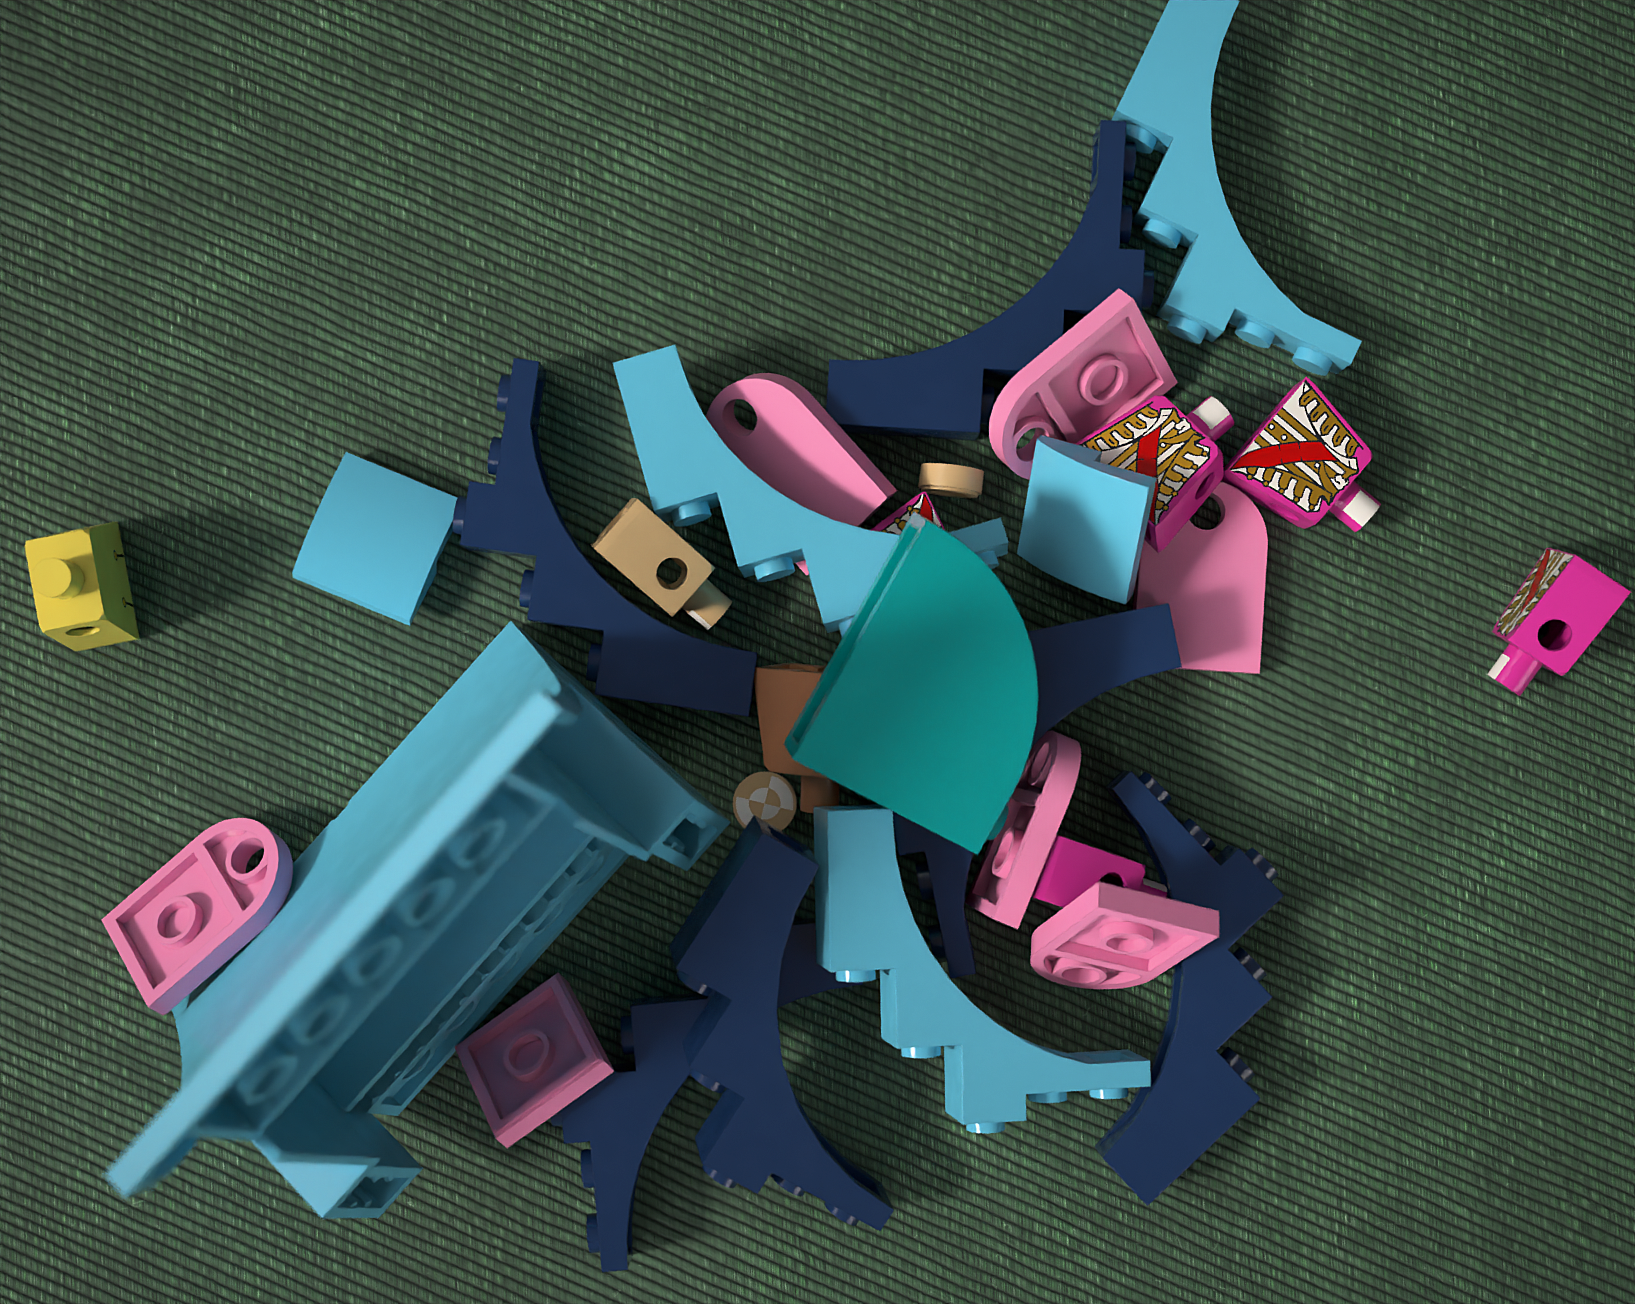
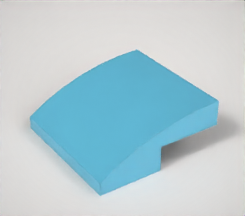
M1040 435L1035 446L1017 554L1042 571L1068 584L1126 605L1134 592L1157 478L1100 463L1101 451Z
M346 452L307 532L292 571L293 578L410 626L437 574L436 563L453 531V515L457 497Z

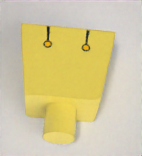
M118 522L54 533L25 542L38 622L44 634L74 651L139 639Z

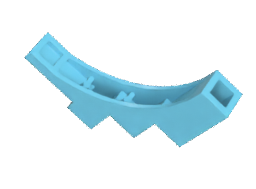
M1169 0L1112 118V121H1126L1125 142L1135 143L1136 151L1150 154L1153 150L1164 154L1132 222L1144 227L1142 230L1143 235L1161 246L1176 248L1180 244L1188 248L1156 316L1169 322L1167 329L1171 333L1186 341L1200 344L1203 338L1213 343L1224 332L1227 323H1230L1237 327L1235 334L1250 344L1261 348H1269L1272 343L1293 353L1292 361L1297 366L1311 373L1326 376L1331 371L1337 374L1352 363L1362 341L1303 313L1278 289L1257 263L1241 237L1226 204L1218 178L1211 134L1213 82L1222 42L1240 1Z
M676 345L614 362L613 367L656 515L663 522L673 520L674 526L680 527L711 517L710 509L721 506L737 565L744 578L756 575L758 582L779 579L795 572L793 563L805 560L826 631L830 633L840 630L843 638L900 535L866 530L823 516L799 505L776 491L749 470L724 444L704 416L696 401L684 362ZM1001 518L949 532L978 555L990 569L999 565L997 557L1006 555L1008 552V539Z
M877 804L813 807L814 857L819 864L815 874L816 963L830 972H836V980L842 982L872 981L876 979L875 970H880L881 1038L895 1048L901 1049V1055L909 1058L940 1056L941 1046H944L945 1112L961 1124L966 1125L967 1131L974 1133H997L1005 1130V1122L1026 1121V1094H1028V1100L1032 1102L1058 1103L1066 1101L1067 1092L1089 1090L1090 1096L1093 1098L1120 1099L1128 1097V1088L1151 1086L1150 1060L1128 1049L1066 1053L1041 1046L1009 1032L972 1004L949 979L932 955L914 921L903 891L896 859L893 811Z

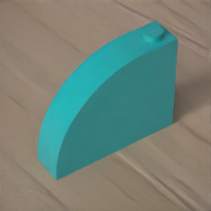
M913 511L783 743L793 760L977 855L986 839L989 841L993 840L1000 833L1006 822L1009 811L1006 804L1023 773L1031 750L1037 717V672L1032 646L1024 622L1013 599L999 578L978 555L959 539Z

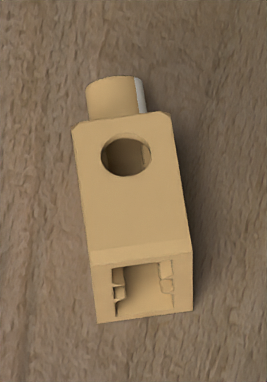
M631 498L591 544L598 553L671 616L682 608L708 630L721 618L732 603L725 594L707 579L715 567L639 499ZM667 558H671L682 568L679 579L669 585L656 575L658 566Z

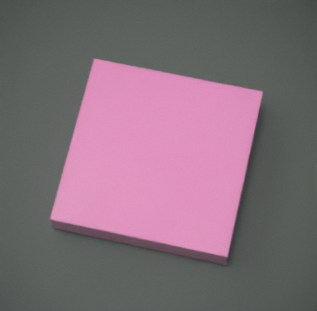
M559 973L552 976L455 1046L495 1138L506 1148H509L614 1072L570 984Z

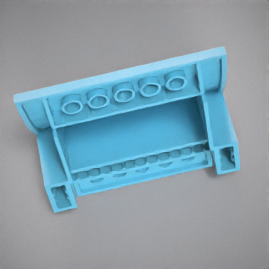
M510 621L350 799L347 807L335 820H332L293 863V876L288 896L282 908L269 925L172 1009L180 1041L182 1060L181 1089L109 1169L105 1176L124 1197H128L154 1187L168 1176L194 1147L199 1137L251 1140L322 1219L379 1218L423 1167L373 1114L398 1116L453 1055L456 1051L455 1046L469 1037L630 855L646 861L654 854L688 871L730 824V821L523 629Z

